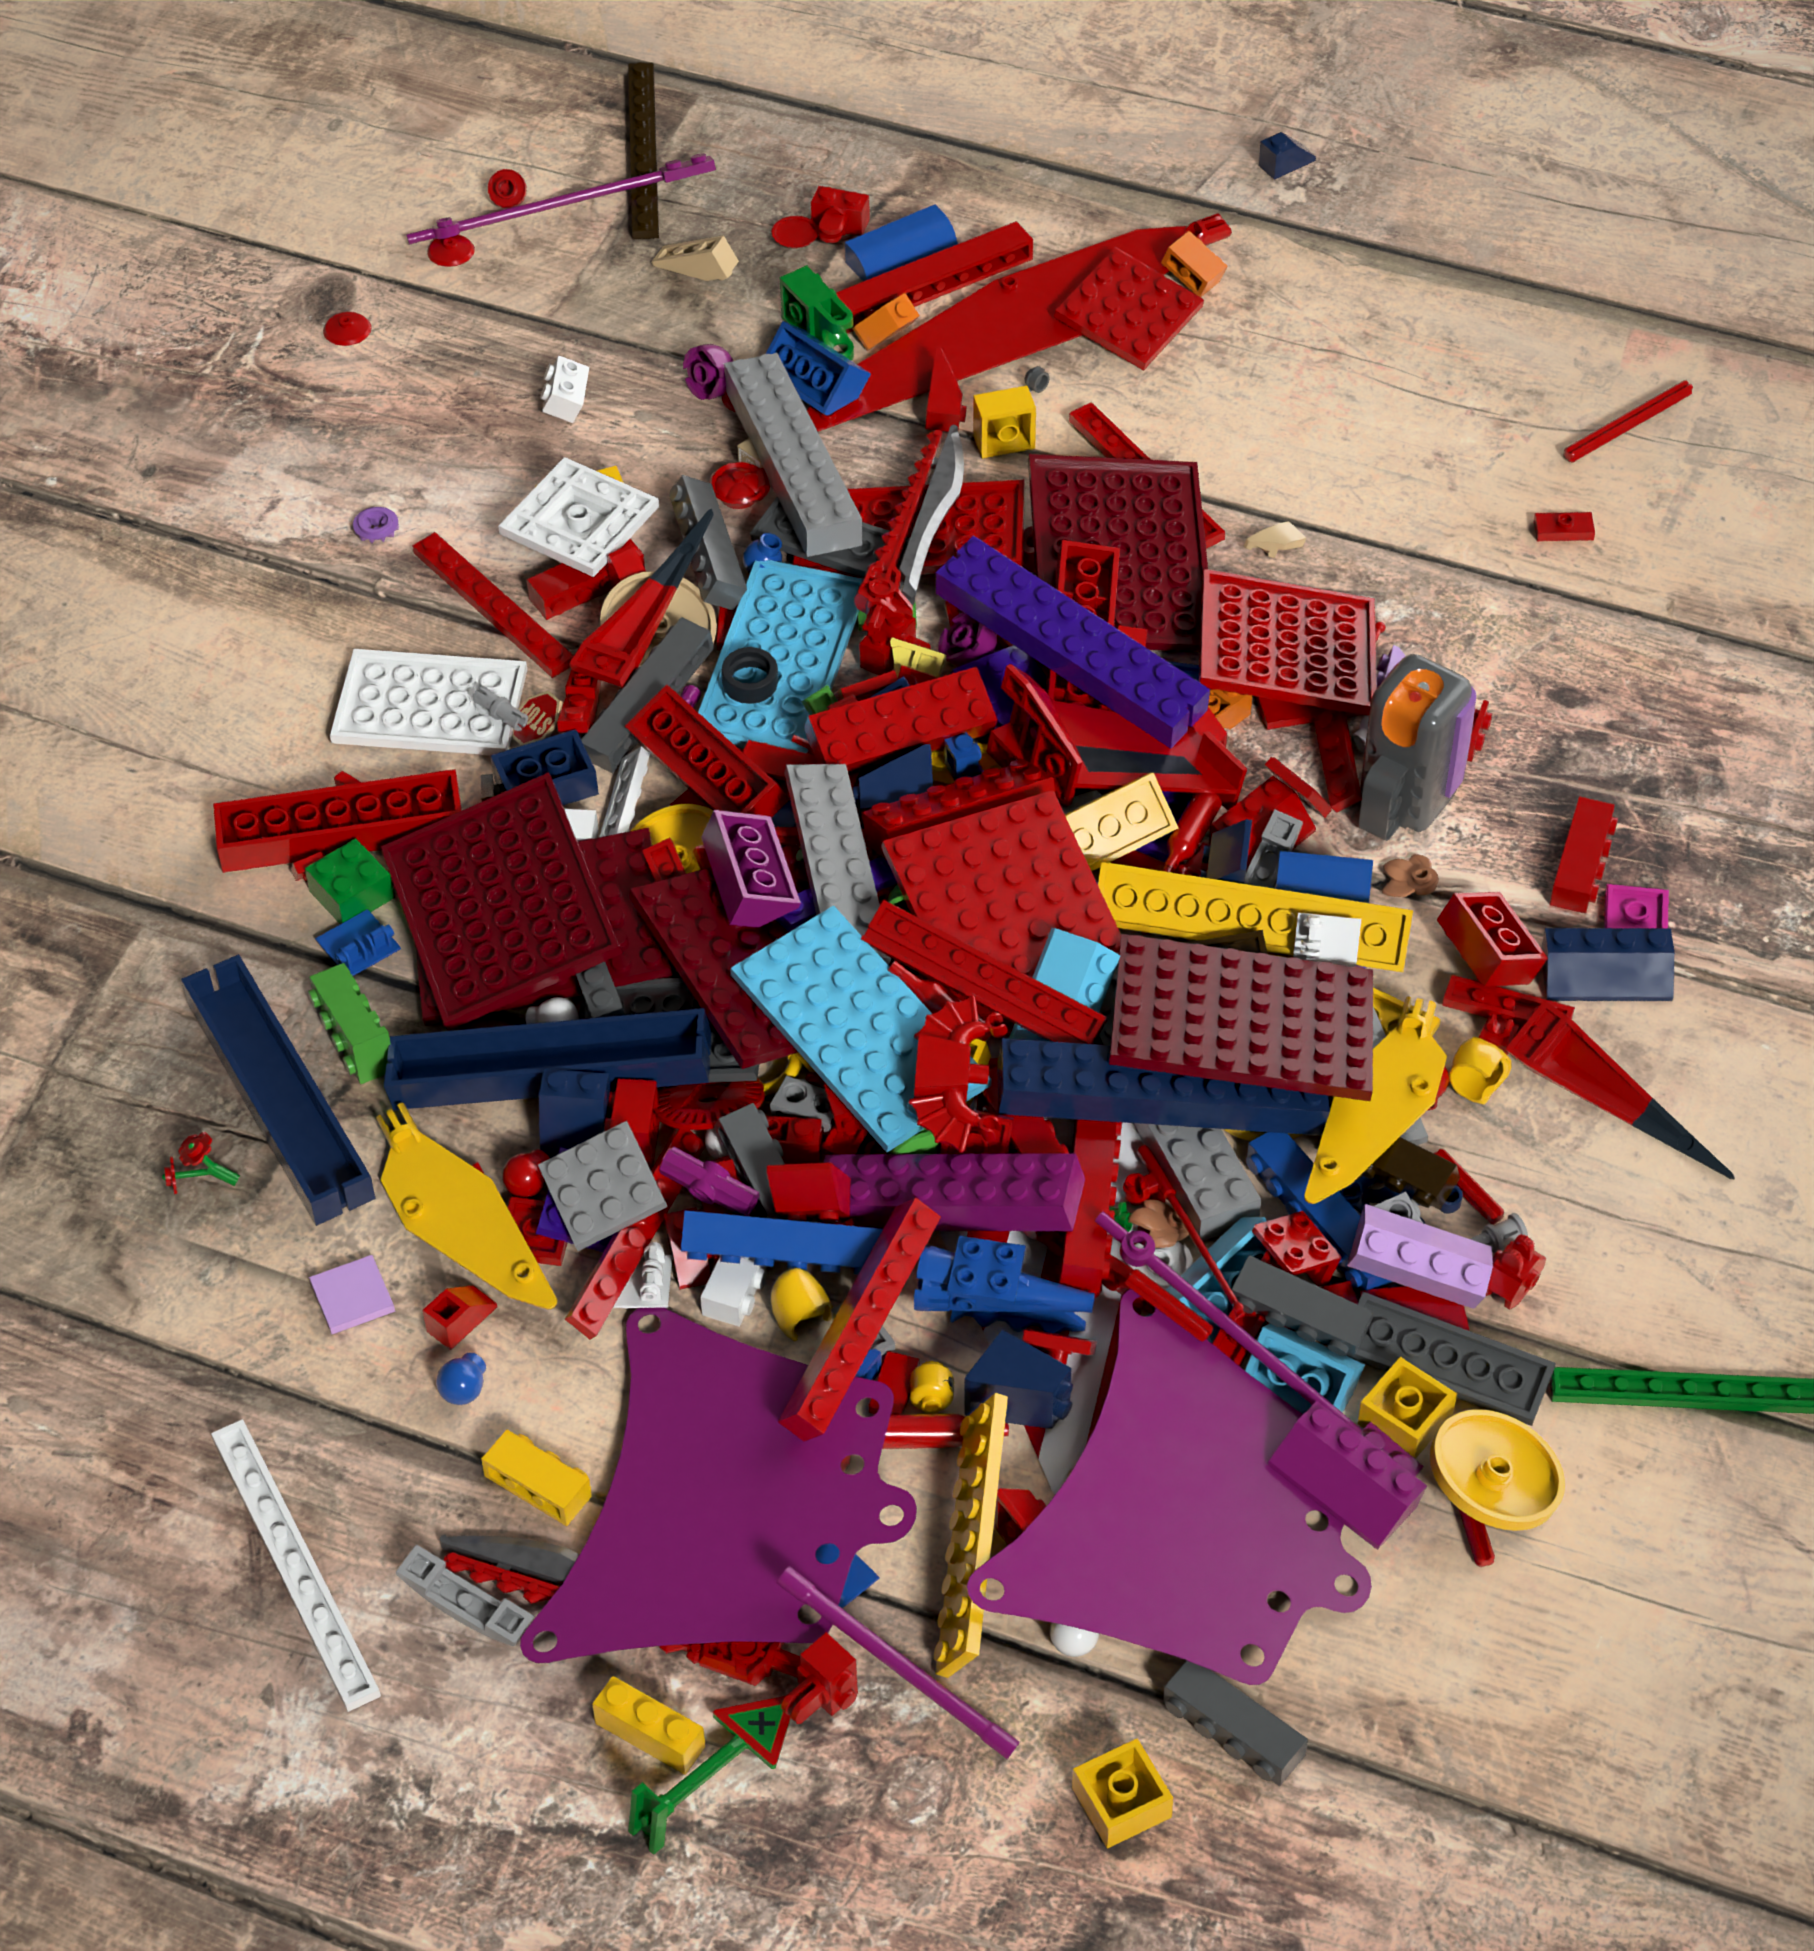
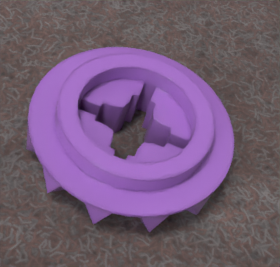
M384 507L365 509L353 521L355 535H359L361 541L369 539L372 544L375 540L384 542L386 537H394V532L399 530L398 517L392 510Z

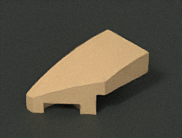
M1288 521L1270 526L1246 539L1244 547L1249 550L1259 547L1269 557L1275 558L1278 549L1288 550L1303 547L1306 537Z

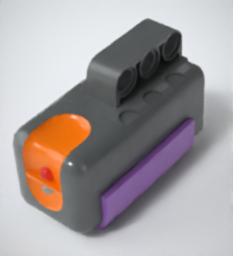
M1410 654L1402 658L1382 680V683L1375 690L1370 704L1360 785L1362 800L1359 801L1361 804L1359 828L1385 841H1388L1400 826L1405 829L1408 827L1416 832H1421L1433 823L1453 798L1465 775L1476 705V691L1466 677L1421 655Z

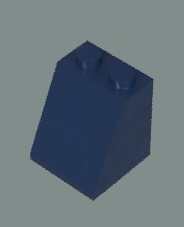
M924 744L860 777L859 786H853V796L856 808H860V815H862V812L872 809V806L875 804L893 803L899 801L900 797L907 794L918 795L927 792V789L933 786L931 744Z
M544 1069L539 1092L540 1150L544 1151L549 1158L558 1155L560 1147L571 1149L605 1132L606 1118H612V1111L609 1110V1096L611 1092L609 1074Z
M1001 1330L964 1378V1415L969 1416L981 1403L988 1400L994 1393H998L1008 1397L1005 1423L1052 1429L1059 1419L1064 1420L1068 1416L1073 1405L1070 1401L1073 1383H1071L1072 1368Z

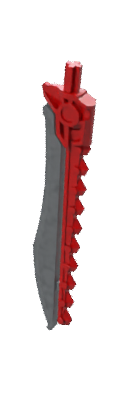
M956 425L950 426L939 458H936L942 443V431L935 430L927 435L926 438L930 444L920 449L924 458L914 463L917 473L907 478L911 487L901 492V496L905 501L894 507L898 516L888 521L892 531L886 532L881 536L885 546L878 548L874 552L879 561L873 562L868 566L854 597L857 609L867 615L862 628L868 631L869 636H874L875 633L880 632L885 619L905 617L910 620L913 618L915 596L930 544L941 522L960 496L962 488L964 454ZM931 469H935L927 493L925 495L922 507L920 509L918 518L916 520L913 532L911 534L908 546L906 548L904 557L902 559L900 568L898 570L897 564L902 553L904 544L906 542L908 533L910 531L917 508L919 506L926 483L928 481ZM901 581L904 584L902 592L900 591Z
M446 1535L440 1537L441 1547L446 1551L452 1552L444 1557L446 1569L453 1573L467 1570L471 1573L469 1575L476 1584L494 1580L497 1582L496 1587L503 1594L516 1590L524 1591L523 1597L529 1603L543 1600L549 1601L561 1587L580 1555L569 1548L522 1538L501 1536L447 1537ZM732 1641L659 1646L666 1654L684 1650L687 1652L686 1657L693 1664L699 1663V1666L754 1686L765 1677L771 1676L773 1670L797 1678V1668L801 1665L799 1655L782 1650L784 1642Z

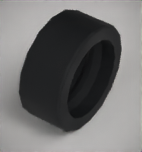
M755 647L739 648L731 652L723 661L721 669L724 691L731 699L740 703L754 704L770 698L776 691L778 667L776 660L769 652ZM747 667L759 668L767 674L765 679L751 684L741 683L735 680L732 675L736 671Z

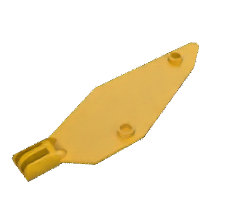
M1406 997L1398 1025L1373 1048V1092L1370 1102L1341 1097L1333 1098L1304 1194L1306 1202L1316 1204L1351 1185L1435 1103L1447 1060V1055L1429 1033L1436 1009L1435 1002L1429 1001L1424 1018L1422 1016L1424 999L1417 998L1413 1012L1409 1013L1411 997Z
M403 1102L397 1106L407 1124H401L392 1108L386 1111L395 1128L392 1132L381 1114L378 1115L376 1120L391 1147L381 1182L406 1230L507 1297L547 1310L554 1308L557 1305V1297L493 1180L421 1133Z

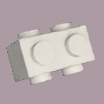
M561 356L557 357L554 365L549 364L544 375V380L547 383L544 385L540 399L544 400L542 412L573 423L583 406L589 367Z

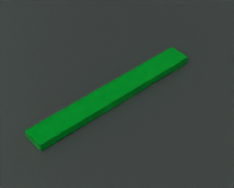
M1555 1367L1551 1376L1552 1402L1814 1414V1379L1572 1367Z

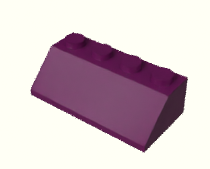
M714 810L701 838L730 925L761 927L798 909L801 902L771 816Z
M1318 1401L1297 1420L1267 1463V1465L1377 1550L1417 1508L1427 1488V1485Z

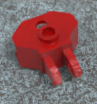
M1525 1234L1518 1235L1514 1242L1511 1241L1504 1251L1499 1249L1492 1258L1493 1268L1486 1296L1496 1293L1505 1299L1504 1307L1509 1310L1516 1307L1528 1291L1534 1288L1546 1263V1257L1534 1251L1535 1243H1533L1531 1238Z

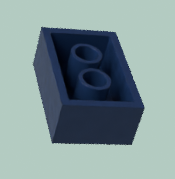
M576 729L491 755L494 780L496 784H500L501 793L549 772L563 806L599 795L596 770Z

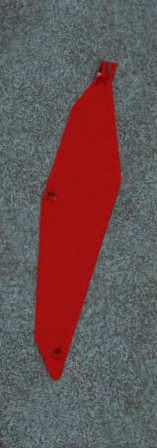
M1219 213L1194 221L1188 226L1136 229L996 279L858 363L857 365L871 373L858 399L828 416L811 405L807 412L817 432L929 392L936 347L942 348L956 380L959 381L1083 336V334L1054 318L1055 310L1115 247L1160 274L1165 275L1169 272L1161 263L1168 247L1185 233L1190 231L1207 246L1230 237L1232 230Z

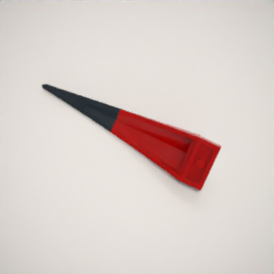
M712 508L704 514L674 552L636 593L583 641L569 663L572 671L623 687L633 669L639 667L714 516Z
M1545 999L1505 1048L1508 1054L1531 1069L1533 1073L1727 1178L1735 1179L1734 1174L1650 1096L1569 1016Z

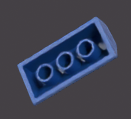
M782 321L766 354L777 353L799 397L827 416L858 399L871 373L807 331L785 321Z

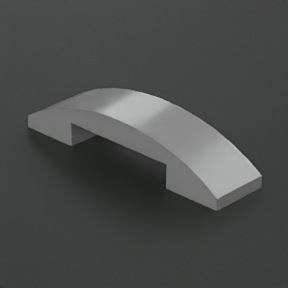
M1274 810L1261 836L1262 841L1245 874L1244 884L1275 888L1280 851L1292 852L1303 821Z
M416 1544L397 1569L396 1575L424 1599L460 1623L494 1640L515 1646L534 1620V1615L506 1598L500 1602L446 1569L445 1561Z

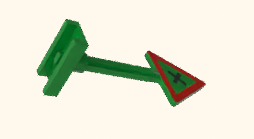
M785 1696L715 1709L713 1711V1718L729 1731L734 1738L666 1794L657 1796L643 1782L633 1789L631 1793L628 1832L634 1836L642 1830L650 1837L649 1851L654 1855L665 1845L667 1817L674 1812V1808L742 1751L749 1749L768 1767L775 1769L791 1721V1715H787L781 1709V1703Z

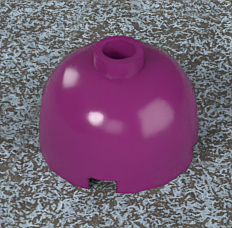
M703 344L690 348L685 354L683 369L687 368L689 376L685 378V381L691 393L700 400H711L726 394L724 363L733 362L734 360L723 347L714 344Z
M962 612L952 619L955 624L950 630L946 628L943 630L938 642L939 653L947 655L945 660L955 667H960L993 654L997 644V634Z

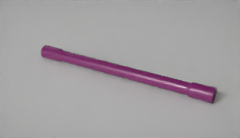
M788 1566L776 1582L780 1587L800 1602L806 1603L976 1733L984 1743L1008 1760L1020 1743L1017 1739L996 1723L987 1720L816 1589L814 1584L792 1567Z

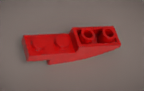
M571 670L565 686L566 698L557 721L558 732H568L576 729L578 733H588V730H590L595 722L602 680Z

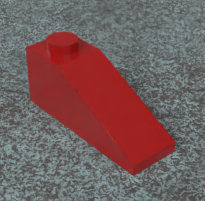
M936 347L925 429L948 432L950 426L956 425L959 431L960 422H965L967 406L962 405L963 393L942 348Z

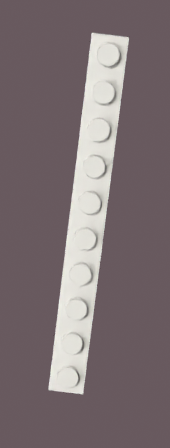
M242 1419L211 1433L223 1462L347 1711L349 1712L381 1697L379 1688L244 1420Z

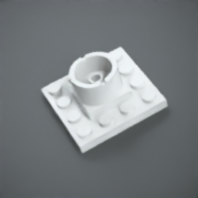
M564 457L498 526L499 534L553 558L560 564L564 563L594 577L608 562L607 555L620 549L657 510L659 500L654 496Z

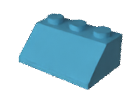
M1272 1324L1262 1327L1257 1341L1337 1409L1343 1412L1353 1396L1365 1364L1348 1356H1340L1316 1341L1309 1342L1302 1339L1296 1332L1286 1327L1279 1328ZM1251 1355L1245 1369L1248 1374L1302 1414L1312 1406L1261 1361Z

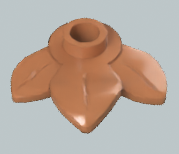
M1414 854L1410 857L1409 861L1404 859L1391 860L1383 865L1384 871L1391 878V881L1384 886L1382 894L1392 897H1406L1412 893L1417 895L1431 894L1437 887L1439 881L1438 874L1432 869L1430 859L1423 855Z
M1144 1200V1208L1136 1209L1128 1219L1130 1223L1150 1230L1149 1235L1155 1242V1248L1174 1246L1177 1241L1183 1240L1189 1235L1175 1210L1159 1200Z

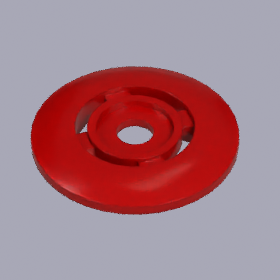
M757 1078V1081L709 1082L666 1086L658 1091L659 1104L658 1107L653 1108V1112L656 1113V1118L670 1127L685 1130L713 1129L719 1118L751 1103H754L758 1109L765 1098L764 1085ZM708 1097L718 1098L716 1101L710 1103L700 1102L702 1099Z

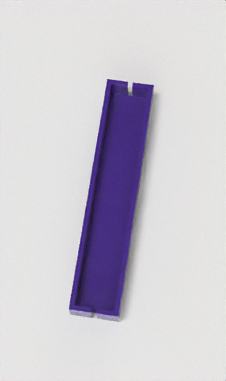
M974 535L957 551V558L952 556L936 572L937 595L1170 749L1186 734L1188 726L1192 727L1208 710L1209 688Z

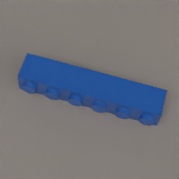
M1267 1132L1248 1143L1246 1163L1250 1171L1260 1176L1266 1183L1270 1194L1273 1197H1278L1285 1205L1288 1214L1300 1211L1305 1212L1342 1257L1338 1267L1345 1274L1347 1281L1351 1282L1354 1289L1357 1288L1359 1291L1381 1289L1393 1282L1347 1266L1361 1216L1339 1191L1316 1204H1310L1305 1201L1304 1194L1314 1163L1288 1133Z
M685 1210L681 1252L687 1253V1259L707 1261V1255L721 1256L720 1262L740 1264L741 1258L754 1259V1265L774 1267V1261L787 1262V1268L789 1269L800 1268L807 1270V1264L821 1265L820 1271L840 1273L841 1267L854 1268V1274L858 1275L883 1229Z

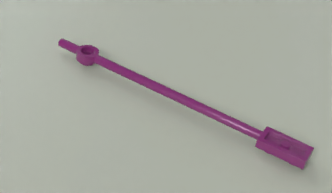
M705 153L691 156L689 161L672 160L666 162L665 167L659 168L660 171L461 221H452L451 217L441 218L436 221L437 225H434L432 228L406 234L409 245L434 238L445 239L456 236L462 231L661 181L668 183L715 171L716 166L712 157L706 156Z
M1104 1211L1098 1215L1095 1222L1121 1243L1120 1255L1127 1264L1135 1267L1147 1265L1311 1405L1318 1401L1416 1477L1424 1466L1372 1422L1362 1430L1154 1254L1155 1242L1149 1234L1143 1231H1126ZM1133 1243H1140L1144 1248H1137Z

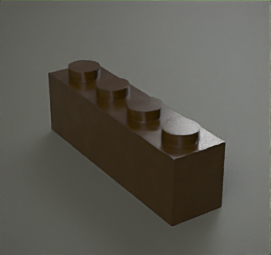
M1401 1137L1361 1174L1368 1179L1375 1177L1383 1181L1384 1185L1393 1192H1407L1415 1202L1423 1207L1429 1208L1431 1205L1441 1210L1460 1179L1456 1164Z

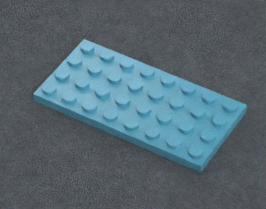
M755 560L746 583L747 590L738 604L698 713L737 748L744 749L748 740L807 753V748L791 741L794 734L808 741L804 727L809 714L801 701L826 685L832 690L859 613L854 597L862 579L772 560ZM739 648H761L769 652L776 660L778 684L776 691L770 698L759 703L746 704L731 699L724 691L721 672L723 661L731 652ZM753 667L742 668L732 675L735 680L748 684L757 683L767 676L765 671Z
M833 905L731 968V976L886 1152H889L925 1129L917 1125V1113L908 1101L914 1098L918 1040L914 1038V1034L918 1033L925 1025V1016L932 1013L898 976L888 971V964L867 942L861 940L862 936ZM970 1056V1064H977ZM988 1076V1085L968 1083L967 1100L965 1102L990 1087L991 1078Z

